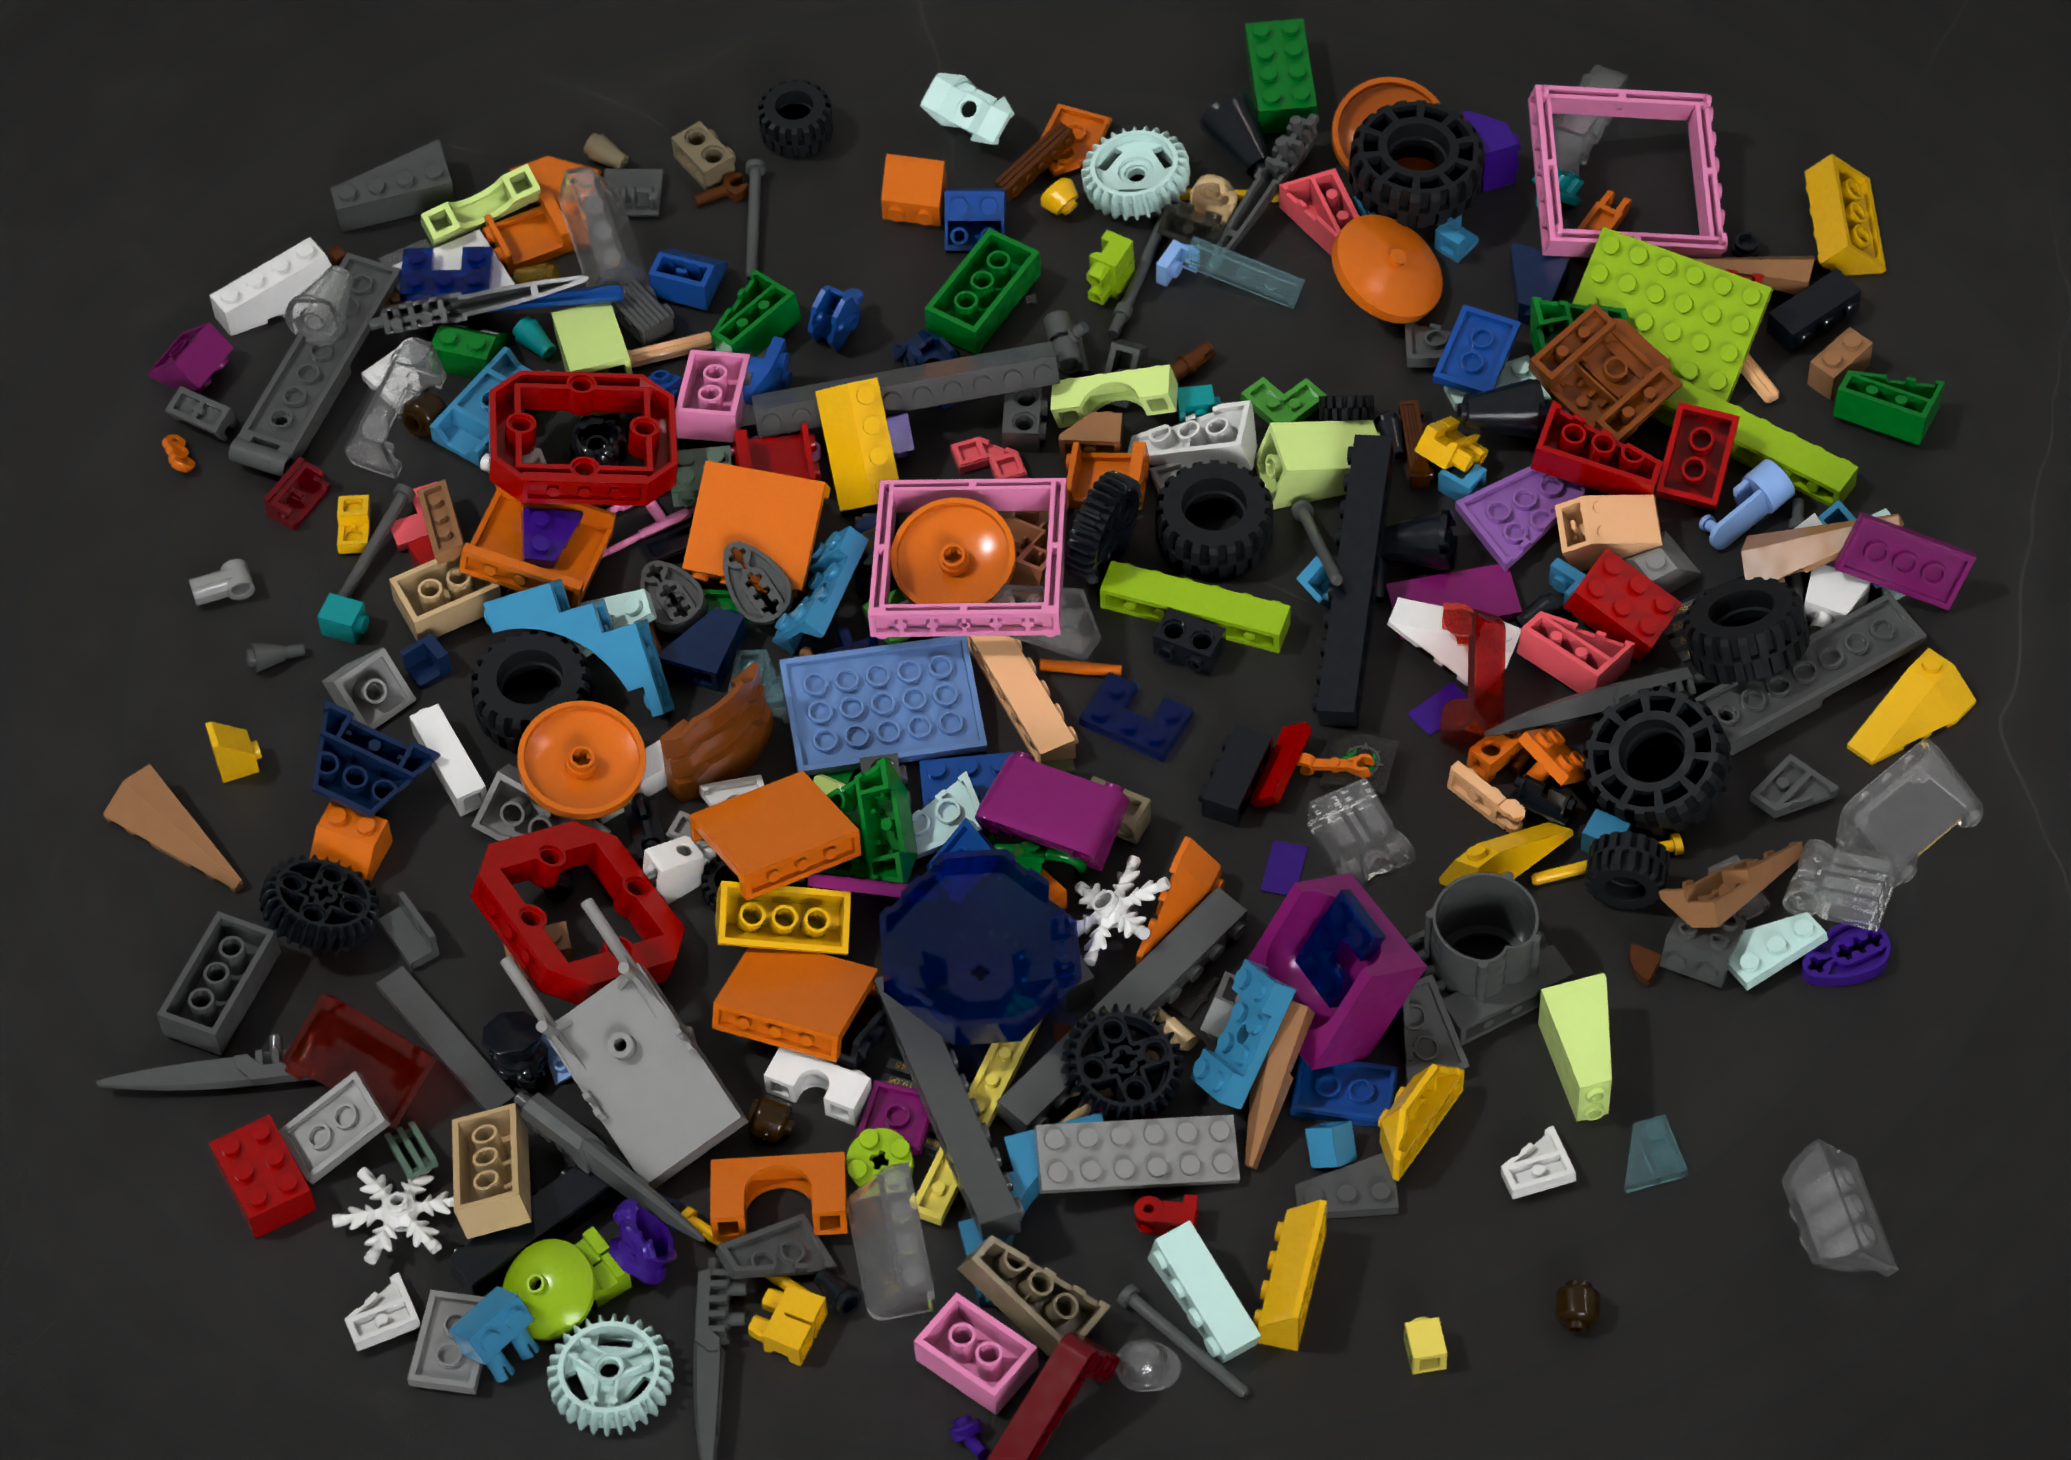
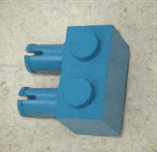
M499 1286L495 1287L448 1330L463 1355L484 1365L486 1364L497 1382H504L509 1379L505 1373L506 1370L511 1376L515 1372L514 1367L502 1352V1349L508 1343H512L522 1360L534 1356L530 1348H532L534 1353L539 1351V1345L526 1329L534 1321V1318L519 1295Z

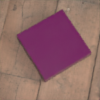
M874 1080L856 1138L865 1129H891L902 1135L909 1143L913 1155L921 1156L931 1123L916 1089Z

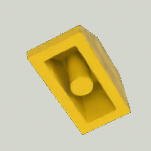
M216 722L205 723L223 783L260 772L257 760L262 758L257 740L250 741L246 729Z

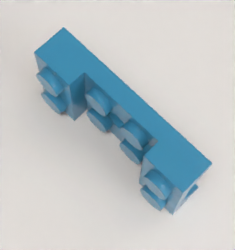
M504 346L430 425L432 441L480 467L481 458L484 454L489 453V406L485 405V402L489 401V390L520 370H533L520 364L512 351Z
M848 526L840 532H833L827 540L823 542L818 541L814 545L809 571L814 574L808 583L810 589L807 596L799 602L794 611L789 614L784 613L778 619L775 625L777 631L772 640L774 643L792 655L795 653L804 633L818 638H822L825 635L869 541L868 538L851 526Z
M1247 959L1244 960L1241 968L1235 975L1234 984L1231 989L1240 997L1232 1008L1231 1017L1224 1032L1218 1038L1217 1047L1214 1052L1203 1049L1199 1059L1193 1066V1072L1190 1077L1219 1103L1240 1110L1296 992L1294 987L1267 974L1269 970L1267 966Z

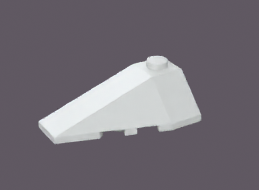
M1251 400L1219 404L1212 407L1213 412L1200 417H1196L1194 413L1185 417L1186 422L1170 427L1164 424L1131 436L1128 453H1132L1134 442H1146L1150 465L1153 466L1178 463L1181 464L1180 468L1186 466L1189 469L1196 462L1202 461L1203 464L1210 463V460H1219V463L1227 464V461L1236 463L1240 469L1244 466L1249 470H1253L1257 452L1253 404Z
M1398 597L1387 623L1389 627L1412 645L1422 647L1434 657L1433 661L1439 666L1445 665L1457 675L1456 679L1461 683L1492 697L1497 692L1521 633V628L1491 616Z

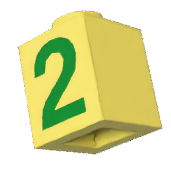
M1418 1317L1411 1322H1405L1404 1341L1412 1375L1446 1369L1447 1349L1439 1317Z

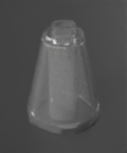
M331 266L289 302L285 311L286 323L295 335L300 333L306 337L304 341L312 345L325 346L333 344L341 336L344 329L353 286L351 274L342 267Z

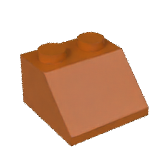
M887 154L881 196L883 219L941 227L945 212L944 191L947 188L945 161Z
M330 802L316 826L309 859L316 854L320 860H324L327 856L330 862L337 863L340 860L342 866L348 867L352 865V872H362V880L369 879L371 883L393 842L389 822L374 815L371 818L365 817L349 808Z

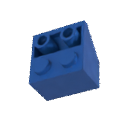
M946 188L944 191L945 251H971L989 228L1005 235L1006 188Z
M676 249L659 251L648 273L649 284L659 299L708 310L727 270L728 262Z

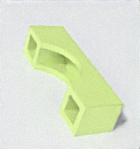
M527 163L500 176L491 186L469 198L456 202L447 201L422 213L421 224L432 246L436 248L486 225L485 215L490 214L495 221L539 200L541 188Z
M1170 364L1133 370L1127 369L1119 372L1078 378H1066L1060 380V384L1052 385L1050 410L1059 428L1071 427L1089 413L1097 412L1109 403L1122 400L1137 403L1144 409L1147 416L1177 412L1178 382Z

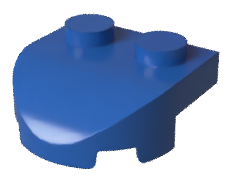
M774 336L763 359L751 357L747 368L751 372V385H745L743 389L745 404L753 406L751 395L784 390L790 387L792 372L789 371L790 353L787 352L785 339Z

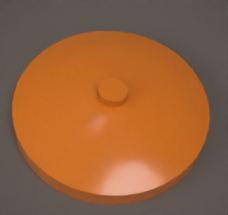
M1399 77L1375 78L1356 86L1340 102L1333 119L1331 139L1333 150L1339 163L1348 173L1353 135L1357 127L1371 113L1375 114L1379 108L1385 105H1394L1398 101L1416 102V100H1425L1426 103L1441 104L1439 100L1420 84ZM1417 157L1396 160L1397 164L1402 167L1416 171H1425L1438 167L1426 159Z
M1372 214L1356 217L1349 221L1337 234L1331 253L1335 275L1346 294L1363 310L1384 321L1405 324L1425 317L1438 303L1443 288L1441 269L1433 251L1415 231L1408 226L1397 223V220Z
M951 497L935 500L920 507L902 523L892 543L890 560L896 584L911 604L994 603L1005 592L1013 578L1017 555L1010 528L994 509L973 499Z
M569 701L546 709L530 722L519 742L517 769L525 791L543 809L563 818L591 820L610 815L624 807L635 796L644 779L646 750L639 731L621 712L598 702Z

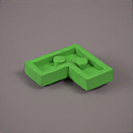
M1262 377L1241 392V401L1251 400L1253 411L1268 424L1302 422L1319 409V396L1327 395L1307 378L1283 394L1267 379Z

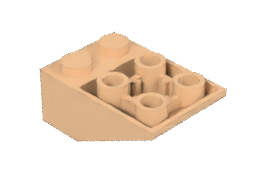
M1654 494L1587 495L1555 505L1562 554L1568 564L1581 572L1589 570L1606 548L1623 559L1663 546Z

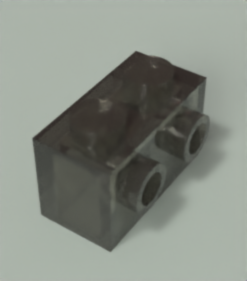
M1179 200L1178 204H1166L1157 233L1202 250L1213 252L1228 222L1222 220L1223 215L1206 210L1205 214L1195 211L1196 205Z

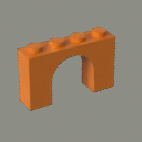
M845 1152L711 1160L710 1221L713 1242L729 1241L746 1235L749 1205L760 1194L774 1189L796 1190L810 1199L812 1202L814 1236L848 1234Z

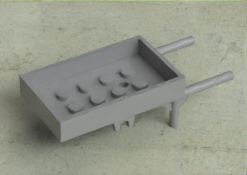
M588 898L581 903V906L620 963L618 965V971L621 973L619 977L555 1022L512 956L505 957L501 960L500 964L539 1021L536 1024L537 1031L548 1039L583 1092V1098L593 1108L592 1112L602 1121L635 1173L655 1189L749 1121L647 968L634 962L594 900ZM626 1041V1048L619 1052V1045Z

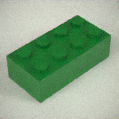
M1303 18L1245 23V49L1253 102L1263 133L1287 132L1286 128L1290 124L1292 116L1297 115L1307 119L1311 113L1317 115V102Z
M989 228L924 308L926 330L942 336L946 341L977 355L1041 275L1040 251Z

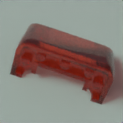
M1443 603L1442 630H1447L1455 636L1457 646H1469L1468 699H1453L1445 704L1441 714L1439 740L1480 741L1485 737L1484 734L1488 728L1504 721L1505 623L1496 614L1466 604Z
M322 992L281 1062L287 1065L284 1071L297 1079L302 1080L305 1075L330 1089L352 1072L357 1071L363 1076L391 1124L384 1129L388 1131L390 1126L397 1129L439 1058L328 992Z

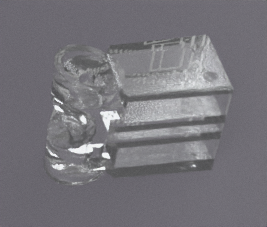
M1366 777L1309 802L1307 825L1333 867L1337 869V875L1351 873L1361 885L1377 874L1393 871L1416 860V852L1412 844L1400 831L1394 828L1391 818Z
M1810 839L1806 842L1798 861V871L1792 877L1784 895L1783 906L1793 915L1808 912L1810 915L1817 913L1821 919L1877 932L1894 889L1895 855L1840 845L1833 848L1823 840Z

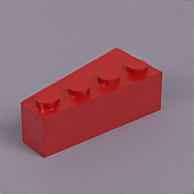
M1552 401L1530 469L1610 495H1652L1663 462L1630 443L1623 444L1613 438L1611 432L1605 429L1600 431L1586 423V418L1577 413L1573 416L1562 410L1561 404Z

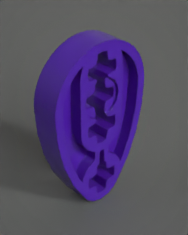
M1864 919L1844 921L1827 931L1828 940L1805 955L1801 967L1802 979L1810 985L1825 987L1847 986L1872 979L1881 974L1888 965L1891 952L1890 939L1880 926L1876 932L1877 924L1873 922L1870 930H1868L1871 921ZM1867 940H1871L1873 943L1879 942L1878 947H1875L1873 944L1867 945ZM1857 945L1858 948L1865 947L1864 953L1861 954L1859 950L1853 951V946ZM1842 952L1845 956L1851 953L1850 959L1847 960L1844 956L1839 958V953ZM1812 965L1816 968L1822 967V972L1819 973L1816 969L1810 971V967Z

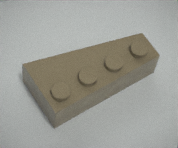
M991 1235L978 1244L957 1269L1049 1357L1065 1334L1074 1332L1086 1336L1111 1307V1305L1102 1300L1097 1301L1085 1294L1086 1291L1075 1284L1072 1286L1056 1276L1057 1273L1047 1267L1042 1268L1029 1260L1030 1257Z

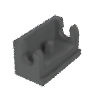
M182 386L178 388L165 409V412L171 415L173 419L190 423L215 434L218 439L223 441L228 439L227 435H225L227 426L236 429L239 425V421L230 407Z

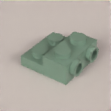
M730 445L677 450L676 486L671 489L673 507H691L696 505L705 461L732 465Z

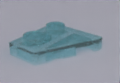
M767 649L737 650L727 694L732 690L731 680L755 662L759 665L761 684L765 687L767 705L770 708L786 707L785 697Z
M1666 1115L1633 1123L1624 1187L1625 1192L1629 1193L1687 1177L1688 1168Z

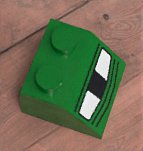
M460 322L441 324L438 326L429 347L433 370L474 379L498 352L507 345L510 334Z

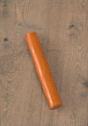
M1040 658L1039 671L1121 677L1122 665Z

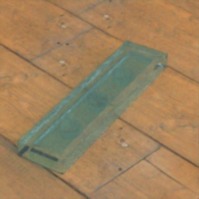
M1193 236L1182 263L1185 267L1294 309L1305 282V279L1196 236Z

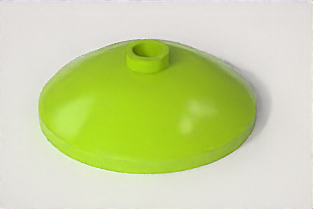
M546 1239L529 1245L516 1256L506 1272L502 1288L519 1295L534 1318V1321L526 1327L533 1339L555 1340L563 1337L564 1333L569 1334L574 1331L573 1326H579L589 1314L596 1294V1276L590 1259L580 1248L564 1240ZM541 1280V1286L536 1290V1283Z

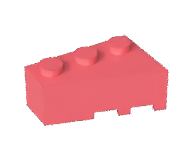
M1333 168L1279 184V208L1331 256L1333 242L1337 234L1349 221L1359 217L1336 169Z
M1540 611L1521 628L1517 654L1577 693L1613 684L1630 668L1635 643L1628 640L1621 643L1606 638L1607 633L1599 630L1594 634L1579 629L1578 623Z

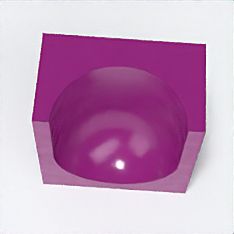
M1351 873L1295 882L1248 958L1250 961L1267 966L1269 968L1267 974L1294 987L1296 992L1291 1001L1308 1006L1315 1012L1299 1052L1312 1070L1368 1059L1427 967Z

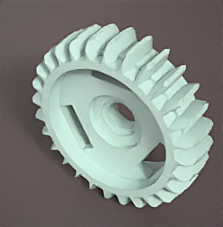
M1134 126L1133 131L1127 132L1122 128V133L1116 135L1111 132V138L1109 139L1101 137V145L1093 144V151L1086 153L1087 157L1083 161V169L1081 170L1084 192L1095 209H1102L1104 215L1112 213L1114 219L1119 215H1123L1125 221H1127L1129 216H1135L1137 221L1140 215H1147L1150 218V213L1155 211L1161 215V208L1163 207L1171 209V201L1179 202L1180 195L1186 194V187L1190 185L1189 177L1191 176L1189 158L1183 143L1178 142L1176 136L1170 137L1168 131L1160 134L1158 127L1153 131H1149L1147 126L1143 130H1137ZM1156 156L1165 159L1172 166L1164 168ZM1140 174L1145 176L1137 182L1130 180L1134 175Z
M614 1313L612 1314L611 1321H604L603 1316L599 1315L598 1323L592 1324L586 1318V1327L581 1330L577 1325H574L575 1335L570 1336L564 1333V1344L556 1343V1354L550 1355L551 1366L547 1367L549 1378L547 1384L552 1402L557 1405L560 1415L566 1414L569 1424L577 1420L580 1431L587 1425H590L593 1435L598 1428L604 1429L605 1436L609 1435L612 1428H616L619 1435H622L623 1427L629 1425L632 1431L635 1432V1422L640 1420L647 1425V1414L650 1413L658 1416L657 1405L666 1406L665 1395L671 1394V1383L674 1382V1374L669 1348L667 1345H664L661 1334H654L652 1326L644 1329L641 1319L631 1325L628 1315H626L622 1322L617 1321L616 1314ZM619 1342L632 1345V1347L602 1346L600 1344ZM607 1364H614L619 1367V1372L613 1377H604L600 1374L602 1367ZM577 1374L588 1399L581 1401L571 1392L567 1383L569 1377ZM645 1380L649 1382L646 1389L638 1397L626 1403Z

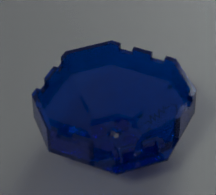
M1007 849L940 853L931 862V868L922 877L918 875L901 892V898L891 908L887 906L879 914L884 992L954 1046L1022 1041L1082 979L1076 919L1049 900V881L1034 869L1030 868L1027 870L1016 862V856ZM977 967H983L984 972L990 973L985 975L982 981H978L977 976H971V973L976 972Z

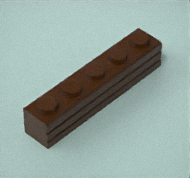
M1059 121L994 181L996 187L1006 188V198L1010 201L1014 199L1038 175L1044 172L1050 164L1057 160L1063 152L1074 144L1076 139L1073 131Z
M1418 400L1399 401V418L1402 420L1405 456L1411 489L1429 487L1430 479H1433V468H1429L1431 461L1414 451L1426 428L1425 422L1421 421V418L1424 417L1423 407H1419Z

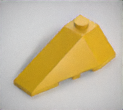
M1928 648L1906 670L1848 742L1847 749L1869 764L1874 765L1904 750L1905 745L1919 738L1924 740L1930 737L1932 732L1944 726L1948 728L1956 724L1976 704V699L1955 665Z
M1547 822L1477 843L1452 862L1438 878L1439 883L1447 886L1460 877L1474 873H1495L1504 876L1505 872H1512L1515 879L1574 835L1573 830Z

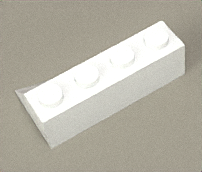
M309 237L209 295L214 316L230 336L267 324L270 318L276 316H283L285 318L293 315L294 310L307 305H311V308H313L335 274V270L326 254Z

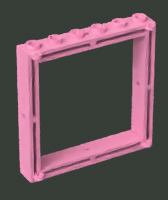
M1535 84L1528 99L1542 255L1591 258L1601 230L1563 229L1552 113L1687 121L1700 235L1616 232L1688 258H1716L1726 253L1728 238L1727 234L1723 232L1725 211L1720 207L1722 185L1717 180L1719 159L1715 157L1714 153L1716 133L1712 131L1711 126L1714 115L1713 107L1711 106V95Z
M1066 478L880 480L868 609L870 636L886 639L887 637L1045 635L1051 638L1060 635L1068 507ZM951 497L973 499L986 504L995 511H1049L1044 602L889 604L892 570L890 556L895 535L896 513L914 512L930 502Z

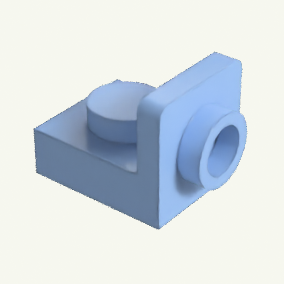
M1173 240L1156 263V283L1167 287L1173 277L1177 278L1180 275L1182 268L1196 273L1200 268V252L1189 244Z

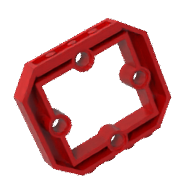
M520 370L489 390V481L519 502L647 506L676 486L678 455L674 395L645 375ZM521 410L569 411L579 416L592 412L641 413L642 416L634 418L630 423L628 451L632 456L644 459V466L600 465L595 459L586 456L577 457L570 464L522 463V456L530 454L535 448L537 422L532 415L523 413Z
M571 821L488 845L470 897L538 991L579 1005L621 975L618 971L620 963L605 941L599 954L568 963L544 930L547 923L546 913L536 905L526 904L512 886L513 884L529 880L538 887L551 888L556 885L563 870L584 864L590 867L614 900L613 907L620 916L627 918L643 939L641 942L632 944L628 939L618 936L634 962L647 968L657 984L667 981L677 959L685 928L617 836L576 821Z

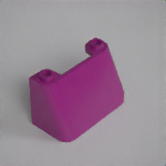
M1017 751L1016 755L1009 754L976 812L975 819L982 830L998 836L1001 829L1002 833L1010 837L1012 834L1067 853L1069 858L1076 859L1077 857L1080 860L1087 861L1086 867L1102 872L1130 802L1128 797L1123 794L1124 788L1111 782H1106L1104 786L1035 762V758L1025 752Z

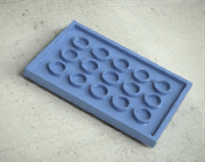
M967 636L939 637L779 660L797 772L804 771L808 776L861 769L859 758L898 753L899 763L987 751L986 735Z

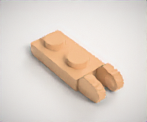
M1460 761L1451 766L1447 783L1449 790L1493 824H1497L1503 830L1509 832V834L1522 830V820L1526 812L1523 805H1520L1515 799H1506L1498 788L1489 785L1473 769L1467 768Z

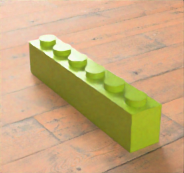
M1111 560L1100 587V608L1158 623L1161 622L1167 609L1171 608L1225 628L1226 640L1280 653L1290 627L1291 606L1285 605L1282 602L1254 597L1248 593L1226 590L1217 585H1206L1189 578L1167 575L1158 570L1151 571L1139 568L1130 563H1120Z

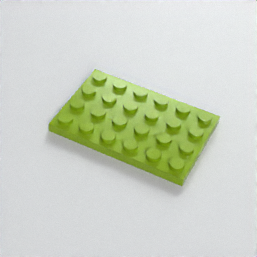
M1603 227L1572 304L1587 306L1588 304L1593 305L1596 303L1600 306L1626 309L1628 321L1632 327L1655 349L1670 360V372L1674 376L1685 379L1692 385L1706 392L1714 393L1718 398L1729 402L1774 289Z

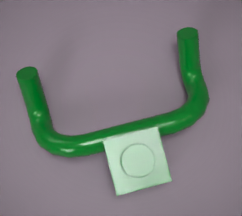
M989 832L983 833L999 852L1000 856L1012 857L1014 876L1020 883H1036L1041 876L1042 863L1045 860L1070 864L1079 873H1084L1088 869L1086 867L1087 861L1080 860L1077 857L1076 859L1069 858L1067 853L1047 846H1040V844L1032 841L1022 842L1021 844H995L996 835Z

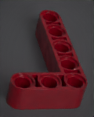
M1074 1332L1065 1334L987 1460H1037L1086 1379L1089 1378L1101 1383L1109 1380L1118 1367L1119 1356L1091 1338Z

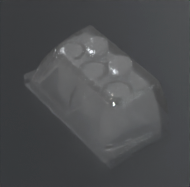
M1820 1139L1809 1144L1791 1162L1782 1178V1184L1791 1206L1789 1213L1798 1225L1801 1233L1799 1236L1800 1242L1808 1252L1811 1262L1814 1265L1833 1271L1861 1273L1875 1270L1887 1277L1898 1271L1856 1158Z

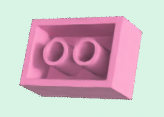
M690 350L675 408L677 438L733 443L734 430L741 429L746 408L743 389L745 385H751V372L747 370L751 359L750 354Z
M957 1292L914 1340L916 1361L995 1415L1002 1410L1039 1367L1038 1348Z

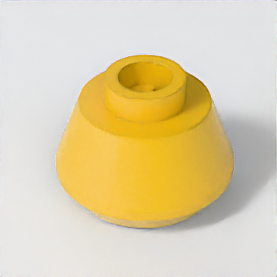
M1062 177L1053 183L1040 197L1041 207L1055 215L1063 213L1066 216L1071 213L1078 205L1076 202L1078 193L1073 180Z

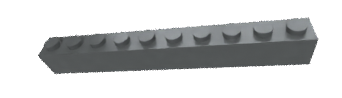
M1052 341L756 394L751 395L758 436L762 438L800 431L801 423H807L808 429L822 427L815 391L878 377L885 415L1060 384L1053 344Z
M1217 887L1122 979L1092 1011L1098 1015V1011L1104 1005L1110 1013L1113 1005L1117 1003L1120 1012H1124L1126 1006L1130 1004L1131 1013L1136 1014L1143 1007V1017L1148 1018L1151 1014L1155 1013V1021L1160 1013L1158 1007L1162 1008L1167 1002L1169 1004L1173 1003L1181 994L1182 987L1188 981L1191 983L1196 981L1202 974L1204 966L1210 960L1216 961L1222 955L1225 945L1231 939L1237 940L1242 936L1247 928L1246 918L1248 910ZM1129 1029L1132 1040L1134 1041L1138 1035V1032ZM1103 1030L1106 1037L1117 1039L1116 1033L1112 1030ZM1070 1031L997 1101V1116L1017 1133L1033 1130L1036 1125L1048 1124L1049 1117L1056 1110L1061 1112L1070 1103L1072 1098L1069 1094L1074 1085L1064 1086V1080L1069 1075L1061 1073V1068L1065 1062L1060 1060L1062 1053L1066 1051L1063 1045L1067 1039H1070L1068 1037ZM1092 1036L1085 1043L1081 1058L1097 1053ZM1084 1069L1086 1076L1093 1079L1095 1071Z
M911 967L874 978L879 1006L882 1011L886 1012V1022L982 1242L991 1235L1001 1239L1022 1232L1020 1218L1025 1216L1023 1206L1019 1197L1014 1199L1012 1197L1013 1185L1008 1172L1002 1173L1000 1170L1002 1161L997 1147L991 1148L988 1143L991 1141L989 1129L985 1122L980 1123L978 1117H980L979 1107L975 1098L969 1099L967 1095L970 1091L964 1073L958 1075L956 1069L959 1068L954 1050H947L946 1044H948L946 1032L942 1025L937 1026L935 1020H937L936 1010L932 1001L926 1002L924 998L927 996V992L922 978L916 979Z

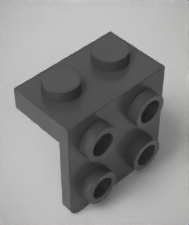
M1732 915L1720 927L1691 928L1682 918L1677 916L1666 936L1660 967L1722 988L1726 980L1731 955L1745 931L1746 921Z

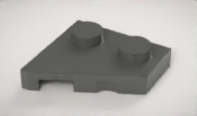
M1789 754L1750 793L1749 801L1773 818H1777L1835 798L1838 795L1839 787L1792 754Z

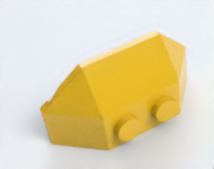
M1431 1064L1413 1076L1406 1087L1401 1086L1395 1096L1392 1107L1390 1109L1386 1108L1382 1112L1378 1120L1380 1145L1392 1179L1396 1181L1401 1179L1461 1095L1464 1086L1465 1070L1459 1067Z

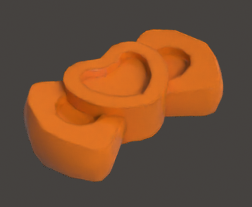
M177 434L167 435L162 440V446L169 456L168 462L171 464V467L183 473L190 472L195 467V461L188 457L189 451L185 447V439Z

